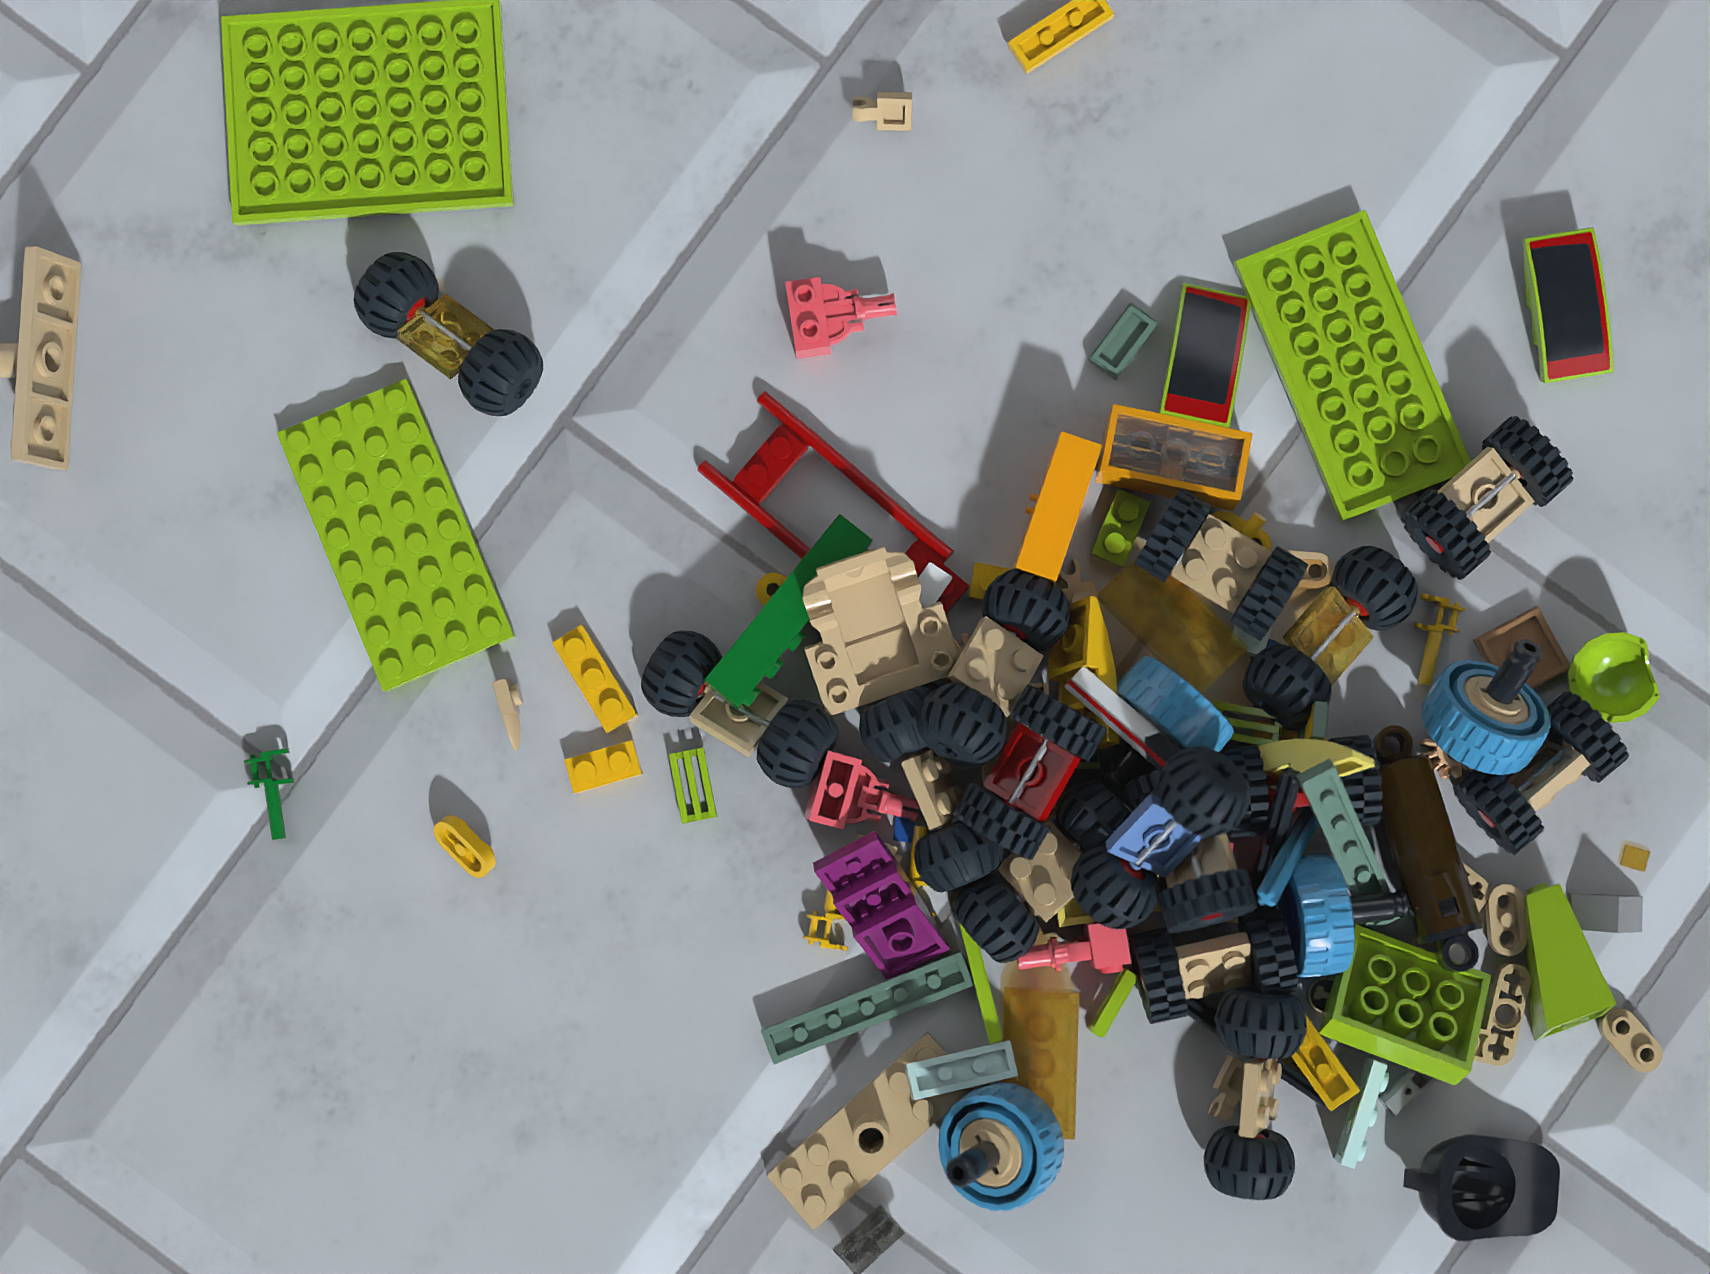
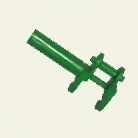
M289 748L260 752V758H255V754L250 755V759L244 760V763L250 764L252 781L247 782V785L254 784V788H260L259 784L264 783L272 840L286 838L278 785L294 783V778L276 780L272 776L270 760L273 759V756L290 753ZM265 761L267 778H259L257 762Z

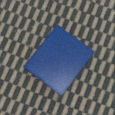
M896 816L893 840L912 843L916 821L913 822Z

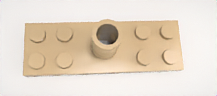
M37 246L25 247L22 266L23 284L20 299L19 342L0 343V378H16L15 402L13 404V432L10 443L11 460L52 470H68L82 263Z
M928 1031L766 1174L768 1179L813 1231L945 1115L957 1101L975 1088L973 1086L912 1101L904 1065L948 1055ZM872 1127L878 1129L882 1136L877 1141L868 1142L863 1140L861 1132L866 1128Z

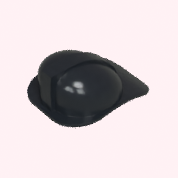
M1466 1134L1436 1144L1425 1155L1420 1168H1405L1403 1187L1419 1191V1199L1423 1209L1439 1225L1442 1232L1451 1239L1465 1242L1495 1237L1530 1236L1544 1231L1556 1218L1560 1166L1556 1157L1549 1150L1536 1143Z

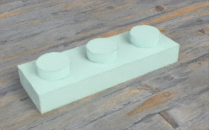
M1010 1040L904 1065L912 1101L1018 1076Z
M1368 1056L1365 1058L1357 1083L1361 1091L1352 1098L1333 1158L1341 1165L1355 1169L1357 1161L1361 1162L1365 1156L1367 1141L1364 1138L1368 1126L1372 1127L1378 1115V1106H1375L1379 1092H1384L1389 1080V1072L1386 1071L1388 1065Z

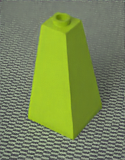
M1547 882L1535 885L1526 890L1528 895L1524 897L1527 944L1524 948L1526 969L1529 971L1531 978L1528 995L1532 1035L1535 1041L1602 1017L1617 1005L1560 883L1550 887Z

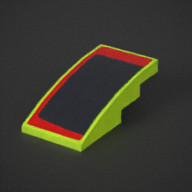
M1587 227L1522 238L1526 307L1531 309L1533 344L1538 346L1540 381L1546 384L1613 373L1614 364L1608 301L1595 229Z
M1185 283L1182 284L1168 351L1170 353L1158 413L1230 428L1251 308L1247 296Z

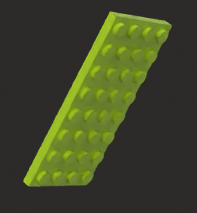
M1366 210L1234 262L1233 265L1251 304L1254 316L1340 522L1453 478L1471 462Z
M407 378L277 432L281 446L383 692L393 690L516 637L412 386Z

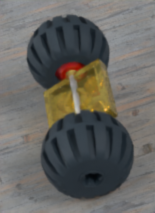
M390 252L379 257L366 269L365 274L362 275L356 286L353 299L359 319L370 331L382 337L397 339L450 380L458 374V384L464 398L474 409L482 413L499 417L507 416L518 410L530 398L540 382L544 365L538 348L527 336L514 330L493 329L447 294L438 299L439 284L434 272L421 258L404 252Z
M1361 546L1343 555L1334 567L1329 587H1325L1282 636L1288 645L1277 644L1265 648L1249 662L1244 673L1243 690L1255 708L1263 709L1268 715L1276 718L1267 719H1270L1273 723L1276 721L1285 729H1303L1307 724V719L1310 717L1312 704L1315 701L1326 702L1329 705L1332 693L1331 686L1374 638L1367 628L1383 631L1397 626L1410 615L1415 606L1418 593L1416 580L1410 570L1399 559H1396L1394 555L1375 546Z

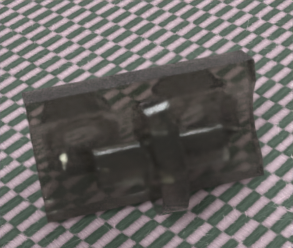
M880 1204L833 1247V1251L845 1262L853 1274H861L905 1233V1230Z

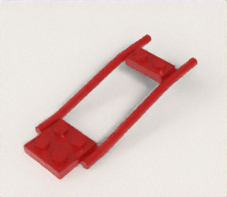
M766 391L758 397L757 403L782 422V425L775 429L737 473L734 480H729L707 460L699 465L697 471L752 516L800 559H803L810 548L759 504L768 497L810 446L918 538L905 552L911 561L913 560L918 578L928 563L936 565L952 576V580L936 601V603H942L945 615L949 613L970 588L969 584L944 565V562L954 552L952 548L927 529L843 455Z

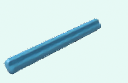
M1309 806L1302 808L1257 890L1259 895L1257 900L1261 905L1266 903L1269 906H1273L1277 903L1318 826V822Z

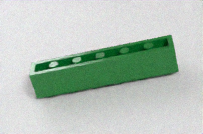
M839 513L706 677L704 684L736 710L742 704L749 707L761 693L757 686L766 676L771 680L784 664L779 658L787 648L794 652L806 637L802 630L810 619L803 601V588L807 582L817 575L815 568L868 551L873 540Z

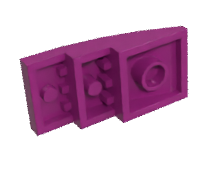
M876 830L813 862L815 874L832 894L835 907L852 927L853 937L886 979L903 974L950 950L948 942L930 911Z

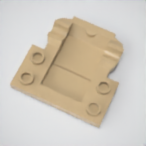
M883 545L815 568L817 575L804 585L803 601L811 625L820 632L823 641L804 647L822 703L830 716L949 676L959 655L942 603L937 602L925 607L921 606L919 597L922 587L913 560L911 561L904 552L886 551Z

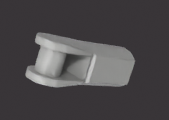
M1409 1068L1378 1099L1397 1117L1414 1099L1438 1079ZM1417 1073L1424 1078L1418 1085L1411 1079Z

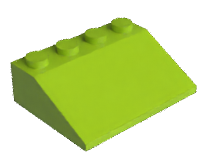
M1355 924L1354 953L1351 965L1346 971L1336 973L1326 1001L1318 1034L1456 1085L1472 1070L1491 975L1474 968L1457 973L1445 971L1439 966L1436 954Z

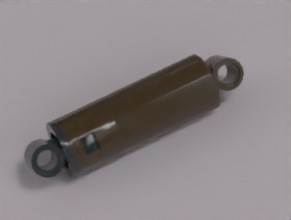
M1391 725L1382 729L1373 738V747H1375L1377 753L1376 759L1381 763L1378 769L1382 784H1380V789L1382 790V812H1380L1403 891L1408 896L1410 914L1420 945L1436 941V960L1445 971L1451 973L1468 971L1476 965L1479 958V949L1476 943L1469 937L1468 932L1483 928L1430 757L1426 754L1412 756L1413 739L1409 731L1404 727ZM1391 736L1398 740L1400 743L1398 754L1389 753L1385 749V737ZM1453 944L1460 945L1465 951V959L1461 964L1454 963L1449 957V950Z

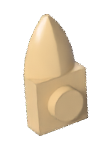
M504 678L494 681L492 684L508 737L514 751H517L521 735L519 720L521 712L519 705L523 704V697L518 684L512 685L510 679Z

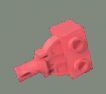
M820 277L785 282L797 359L831 354V345L842 342L852 332L864 331L863 322L867 319L891 315L897 316L894 293L863 299V297L858 296V289L843 290L836 285L821 284Z
M827 751L818 775L813 780L804 817L809 821L844 830L845 824L859 823L865 819L879 822L881 816L870 813L868 810L894 815L915 822L918 813L902 807L907 806L920 810L916 799L874 788L877 785L889 789L890 782L877 778L868 767L862 764V759L836 751Z
M1100 922L1082 924L1084 937L1057 942L1056 937H1050V940H1047V944L1032 946L1024 956L1018 958V968L1022 970L1051 966L1052 969L1055 968V971H1061V963L1088 960V964L1101 971L1102 974L1123 971L1122 965L1131 963L1126 929L1108 928L1101 925Z

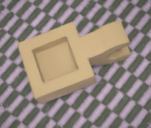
M877 92V101L862 96L853 97L852 120L858 122L877 121V130L911 131L912 92Z
M1228 1055L1213 1085V1088L1221 1091V1093L1211 1103L1208 1114L1226 1123L1232 1118L1238 1101L1242 1103L1244 1062Z

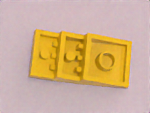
M1090 595L1069 604L1070 619L1067 630L1059 641L1049 648L1047 679L1059 682L1058 701L1107 729L1096 750L1119 744V734L1065 688V685L1082 667H1086L1118 695L1116 670L1107 628L1097 597Z

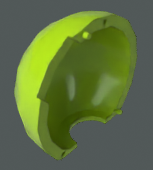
M1625 632L1605 633L1586 641L1574 654L1568 671L1571 693L1580 696L1582 701L1586 700L1591 705V708L1594 711L1597 710L1602 715L1601 717L1609 723L1629 722L1646 714L1660 697L1657 682L1650 668L1649 651L1646 641L1641 637Z

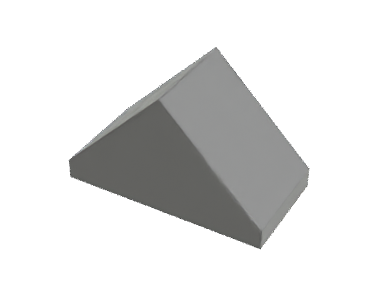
M1569 893V904L1582 930L1611 933L1642 932L1643 896Z

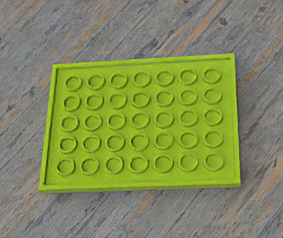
M445 0L221 16L232 223L236 226L514 206L501 0Z

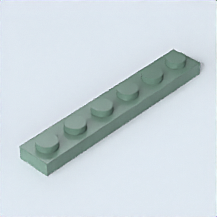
M1327 759L1296 775L1329 849L1342 871L1350 894L1359 895L1390 891L1332 761ZM1400 917L1364 924L1366 928L1375 931Z
M958 951L761 1029V1033L775 1065L974 986L962 953Z

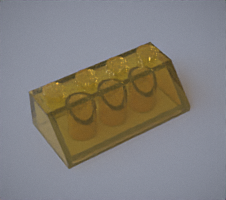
M1135 560L1132 561L1098 593V599L1160 662L1204 695L1247 652L1249 647L1185 585L1171 577L1172 573L1163 582L1134 564Z
M1004 987L1003 1042L1008 1040L1011 1042L1018 1076L1003 1079L1001 1082L1018 1084L1040 1096L1054 1112L1061 1127L1063 1139H1075L1079 992L1076 989Z

